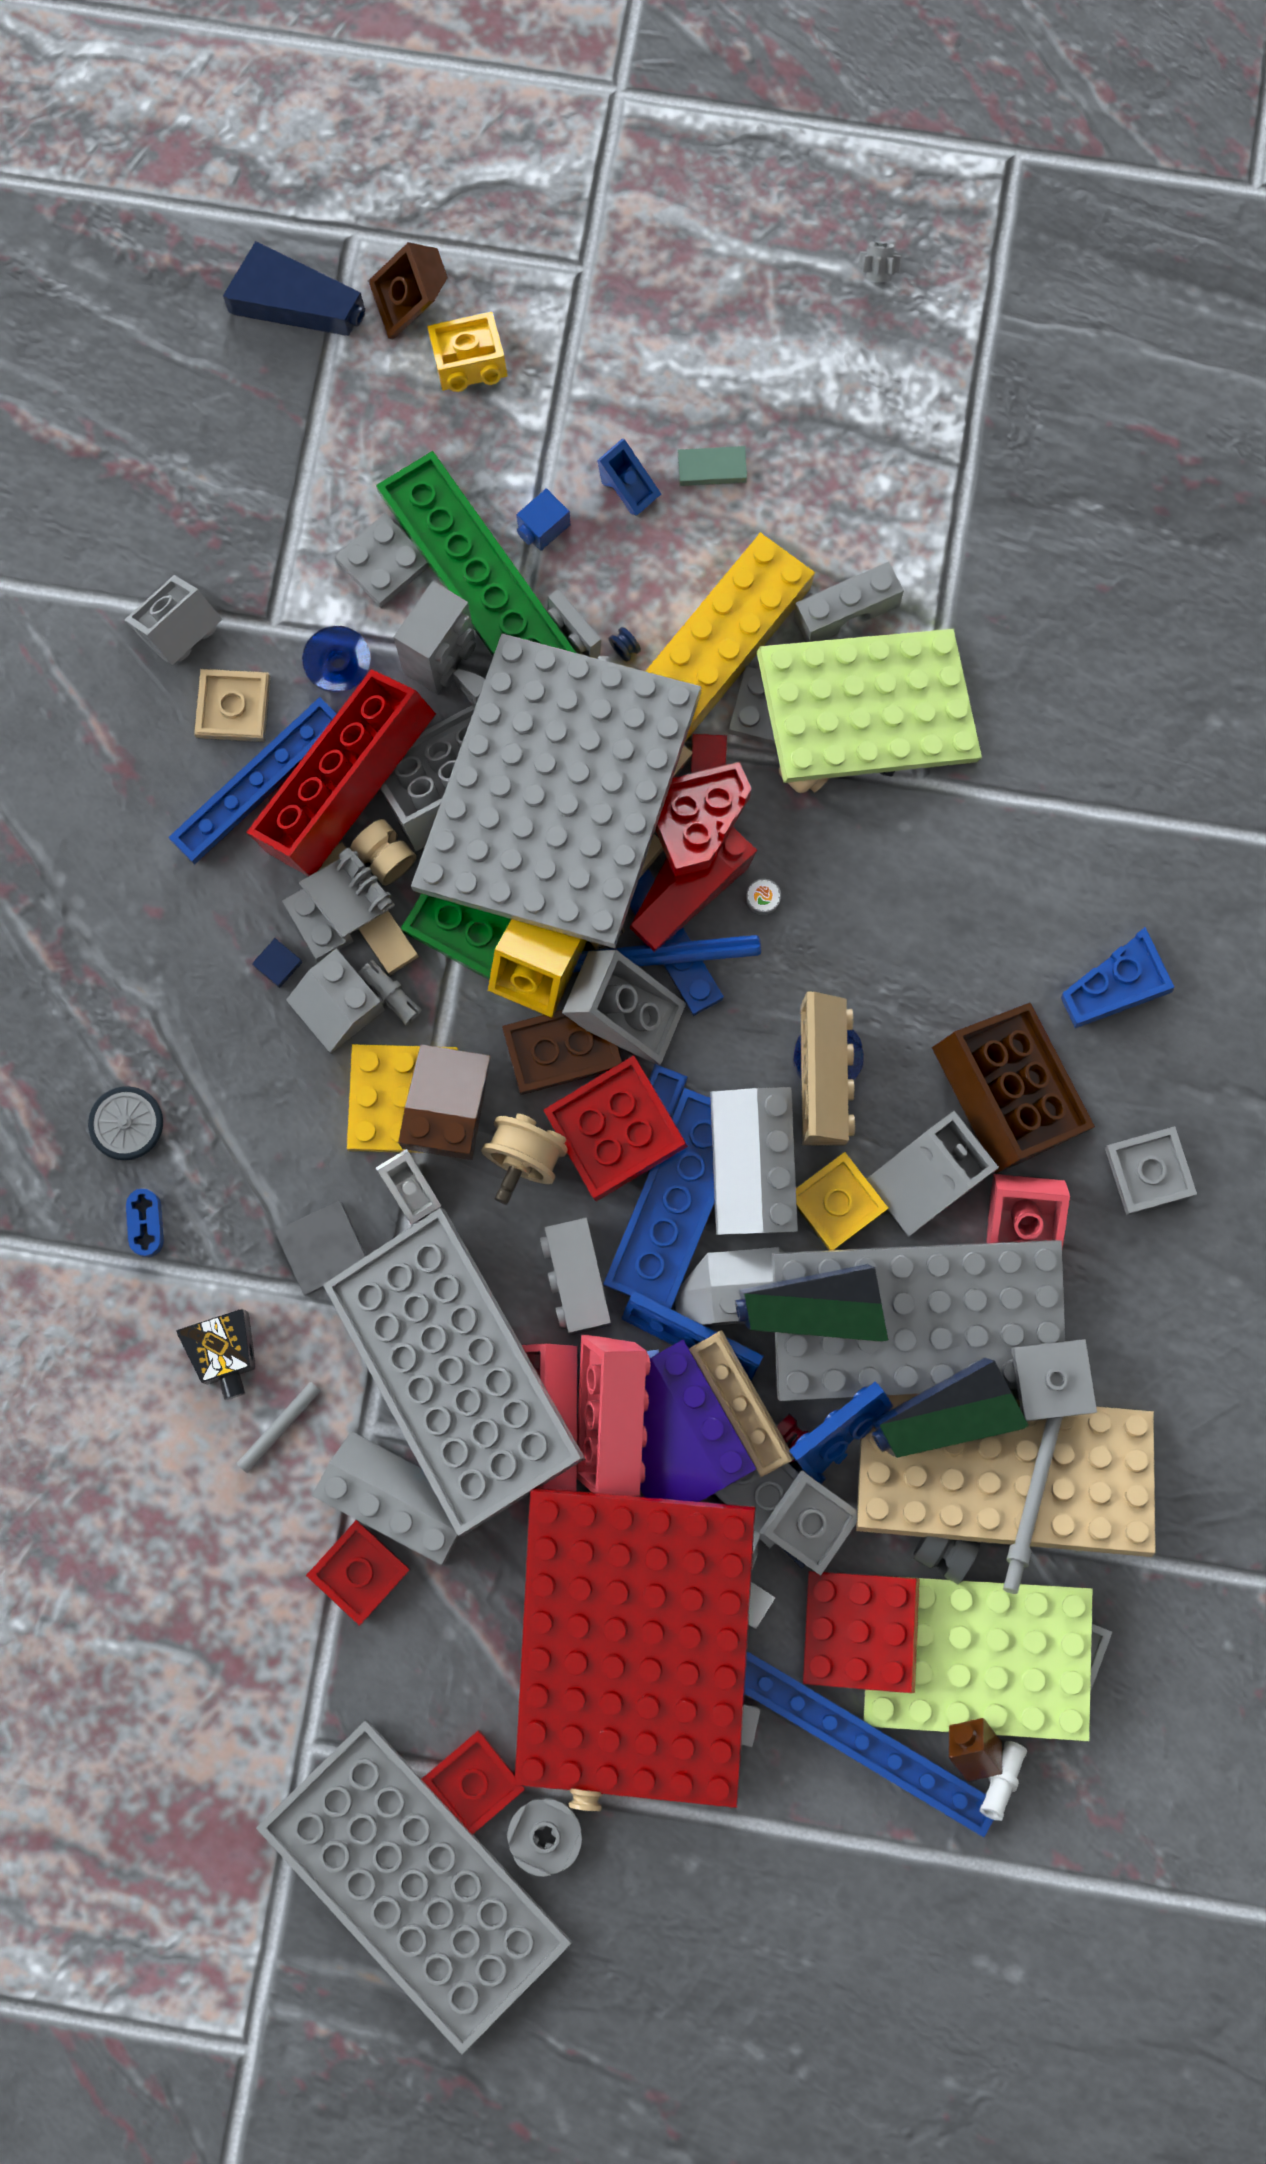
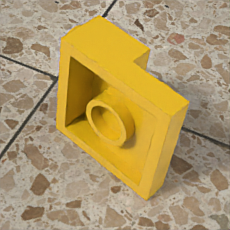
M492 312L427 326L442 391L450 389L454 392H461L471 384L483 382L487 385H493L499 382L501 378L508 377L505 357Z

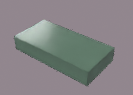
M745 446L678 449L680 486L747 483Z

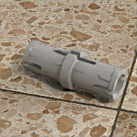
M371 960L369 964L367 963L358 972L359 976L378 996L382 1005L386 1004L405 1025H408L410 1021L412 1022L421 1013L422 1009L401 989L402 985L397 980L393 981L387 976L374 960Z

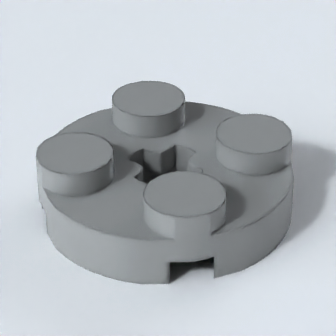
M550 1797L534 1798L520 1807L510 1822L507 1834L508 1845L515 1862L524 1871L541 1877L559 1873L570 1867L576 1860L582 1845L581 1822L573 1809L569 1808L561 1800ZM545 1826L552 1828L551 1835L556 1840L553 1844L547 1842L545 1847H541L538 1845L539 1838L534 1834L537 1829L543 1830Z

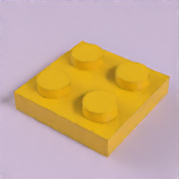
M846 1152L842 1153L796 1188L797 1209L828 1250L838 1248L889 1209Z

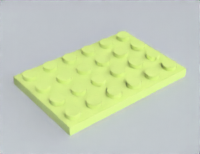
M954 629L760 646L757 650L783 783L975 763L982 758Z
M918 1578L920 1583L915 1693L865 1689L864 1721L880 1728L949 1732V1725L984 1718L996 1735L1089 1741L1093 1588L1020 1584L1018 1594H1011L1003 1590L1004 1583L961 1581L957 1585L951 1580Z

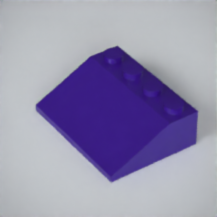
M684 1340L651 1357L649 1375L645 1376V1389L648 1393L649 1405L647 1411L644 1412L643 1425L647 1432V1443L642 1448L645 1480L644 1483H640V1489L646 1498L700 1502L756 1470L755 1465Z

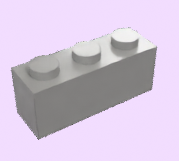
M587 1218L545 1227L546 1237H541L540 1241L544 1259L551 1257L554 1271L548 1272L552 1294L560 1293L562 1306L556 1307L560 1329L567 1327L570 1336L611 1326Z

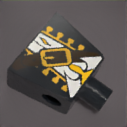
M240 1309L176 1330L203 1384L208 1385L219 1381L224 1400L233 1399L245 1394L240 1374L255 1369L248 1311Z

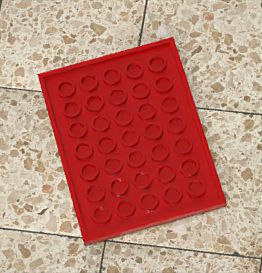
M535 1488L530 1491L514 1785L570 1791L573 1788L599 1791L601 1794L737 1808L756 1507Z

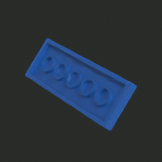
M686 1088L683 1090L672 1120L688 1147L650 1170L603 1283V1286L631 1297L633 1291H636L669 1309L674 1304L715 1203L710 1098Z

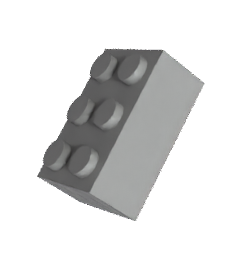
M434 581L428 586L393 637L403 673L437 695L443 687L448 688L455 679L453 673L456 671L457 666L462 659L467 660L476 647L468 602Z

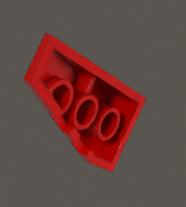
M732 827L708 869L675 877L666 858L631 923L630 929L655 952L749 868L758 850Z

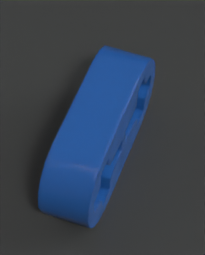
M137 1189L129 1195L126 1201L128 1242L134 1253L149 1258L158 1254L163 1247L162 1206L159 1197L148 1189ZM144 1196L146 1200L153 1203L152 1207L146 1209L147 1220H143L142 1212L135 1209V1204L141 1203V1197ZM143 1226H147L148 1235L155 1237V1242L149 1243L147 1250H145L144 1246L137 1244L138 1239L144 1236Z

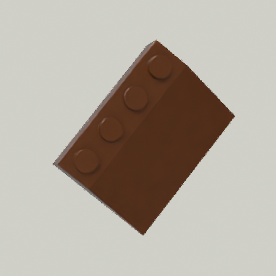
M1031 1002L954 1031L931 1047L980 1144L999 1167L995 1171L996 1174L1095 1128Z

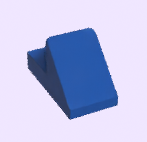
M621 439L597 460L601 483L604 486L614 488L631 515L637 516L661 495V492L625 439Z

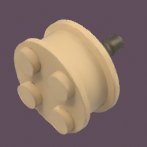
M517 1114L515 1118L508 1116L496 1117L494 1126L497 1130L491 1143H485L481 1149L482 1154L487 1159L507 1170L500 1185L501 1188H499L494 1198L505 1205L508 1204L512 1196L511 1192L514 1191L520 1177L537 1183L552 1184L555 1179V1174L552 1172L558 1158L564 1157L568 1151L564 1136L554 1131H544L536 1127L537 1122L523 1114Z

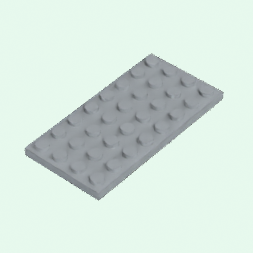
M437 1209L323 1284L458 1536L466 1535L529 1495L532 1489L540 1488L585 1459L445 1209Z
M1060 1240L772 1253L773 1283L866 1264L875 1267L888 1335L887 1341L879 1342L775 1332L777 1399L779 1401L854 1397L856 1392L864 1387H869L875 1381L886 1395L920 1394L983 1358L995 1360L1009 1389H1017L1012 1348L1065 1342L1062 1241Z
M366 1719L256 1829L462 2055L571 1945L572 1941Z

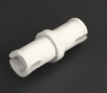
M1006 1741L1002 1752V1774L988 1777L990 1786L981 1805L980 1812L990 1819L998 1821L1003 1819L1010 1795L1018 1788L1019 1780L1017 1777L1023 1759L1027 1754V1749L1013 1741Z

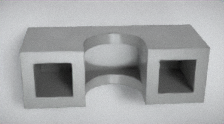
M888 561L796 602L793 618L805 642L823 641L839 634L841 626L856 616L867 614L870 620L899 607L904 590Z

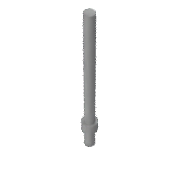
M1063 1417L1046 1420L1015 1544L1010 1545L1007 1556L1009 1567L1003 1590L1011 1594H1018L1024 1567H1028L1032 1550L1029 1547Z

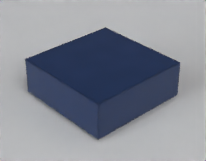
M274 938L252 965L280 988L303 962Z

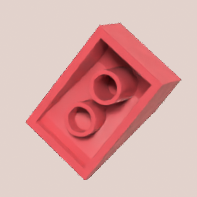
M994 1174L989 1204L987 1243L1062 1241L1063 1248L1070 1200L1065 1180Z

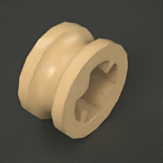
M571 1788L570 1793L573 1794L574 1798L569 1802V1808L601 1811L602 1805L598 1802L599 1797L603 1796L601 1792Z

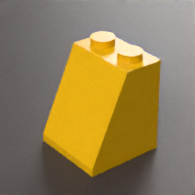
M511 919L494 951L488 991L552 1018L587 940Z

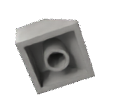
M173 575L124 621L162 659L173 665L175 662H180L187 658L191 653V648L201 639L211 636L217 628L216 625L223 619L197 588Z
M337 948L308 970L286 999L330 1054L385 1011L379 998Z

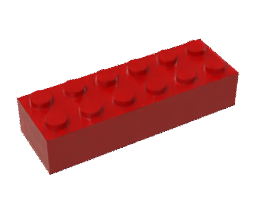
M371 669L246 833L269 855L308 877L316 873L436 713L415 689Z

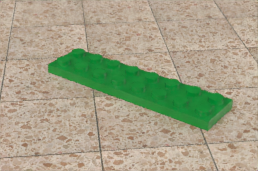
M433 451L376 485L378 493L442 585L468 602L473 629L492 656H494L501 634L576 653Z

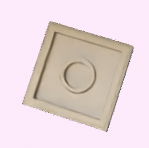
M201 669L194 732L196 738L265 742L270 688L269 673Z

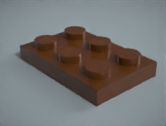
M563 1010L555 1011L552 1018L547 1015H541L502 1026L521 1095L607 1072L622 1063L618 1046L586 1031L562 1013Z

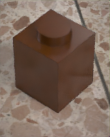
M984 1718L949 1725V1759L967 1781L1001 1775L1002 1741Z

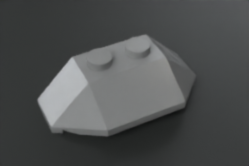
M779 1247L707 1253L680 1286L675 1299L676 1312L705 1327L745 1324V1321L739 1322L736 1312L735 1300L741 1299L739 1290L773 1283L772 1253L785 1252Z

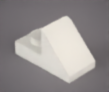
M407 1149L376 1167L410 1224L415 1223L441 1207V1204Z

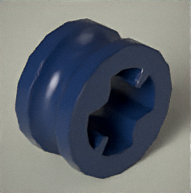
M621 627L618 629L619 634L617 636L611 635L608 637V640L615 652L624 661L628 662L631 660V654H638L641 648L634 636L626 628Z

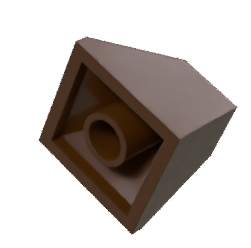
M408 242L368 280L388 339L397 337L435 301L448 276L438 248Z

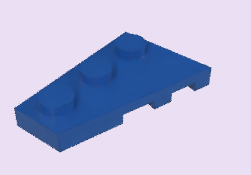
M1144 927L1132 940L1114 951L1111 957L1097 968H1093L1064 991L1061 1000L1076 1029L1170 994L1175 987L1146 927Z
M875 1381L869 1387H864L856 1392L853 1399L840 1410L831 1412L824 1422L811 1433L802 1435L795 1445L789 1449V1452L806 1474L822 1484L826 1479L822 1473L833 1461L836 1464H840L848 1456L846 1450L853 1439L864 1438L874 1427L871 1421L888 1412L893 1407V1404Z

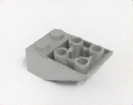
M953 1111L869 1176L867 1181L887 1205L890 1214L909 1237L992 1175L999 1167L957 1113Z

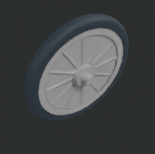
M130 1086L114 1088L104 1093L93 1105L88 1119L89 1135L96 1148L110 1158L117 1160L139 1158L147 1154L157 1144L163 1130L161 1108L157 1101L142 1089Z

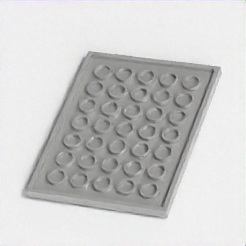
M501 634L412 881V890L616 948L701 695V686Z

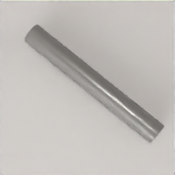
M310 1381L237 1462V1465L248 1473L321 1390Z

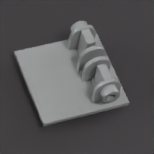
M346 848L338 855L340 859L299 882L341 938L395 907V904L390 899L391 894L383 890L377 882L378 878L376 875L372 876V870L369 867L366 868L358 858V852L352 851L350 848Z

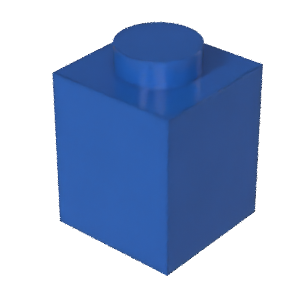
M547 488L516 514L519 536L528 545L533 543L540 551L570 526V511Z

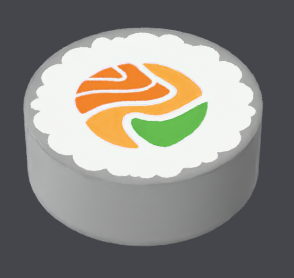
M758 879L750 884L746 893V903L752 912L758 915H769L779 907L781 891L774 881Z

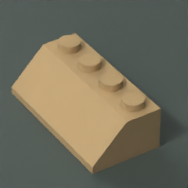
M807 992L800 1005L802 1145H846L849 1141V1136H854L855 1117L852 1114H848V1101L854 1100V1080L848 1079V1065H853L854 1048L853 1044H847V1030L853 1029V1010L847 1009L846 998L818 992Z

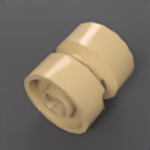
M385 819L377 820L366 827L355 838L350 847L352 851L358 852V858L363 864L371 863V873L376 875L382 885H388L400 878L417 858L416 854L404 841H396L398 835Z

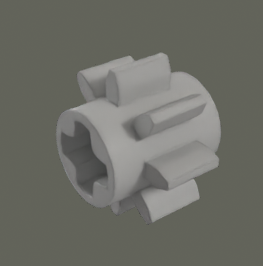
M871 242L867 252L860 251L858 268H861L862 272H866V279L869 281L888 282L893 272H900L901 255H897V252L894 251V245L891 243Z

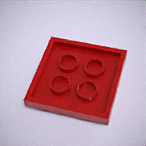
M634 1055L543 1110L555 1132L566 1138L567 1153L596 1202L688 1147Z
M809 1571L803 1684L915 1693L920 1579L823 1572L822 1575H819L815 1571Z

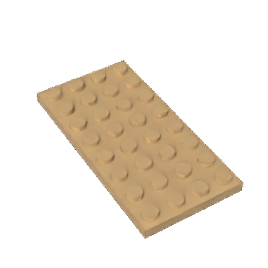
M919 1394L887 1395L893 1404L890 1410ZM1016 1400V1402H1017V1404H1018V1406H1019V1408H1020V1402H1019V1400ZM1097 1407V1413L1062 1418L1030 1543L1031 1547L1153 1557L1155 1554L1153 1411ZM1047 1419L1027 1421L1029 1426L1022 1430L898 1458L888 1454L887 1451L883 1453L880 1451L872 1436V1433L876 1431L875 1427H873L864 1438L860 1439L856 1531L1015 1544Z

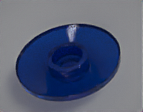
M329 626L317 631L307 641L302 654V664L307 677L315 686L329 692H343L356 687L365 678L371 665V653L366 640L357 631L345 626ZM336 659L344 660L343 666L339 668L333 667L332 663Z

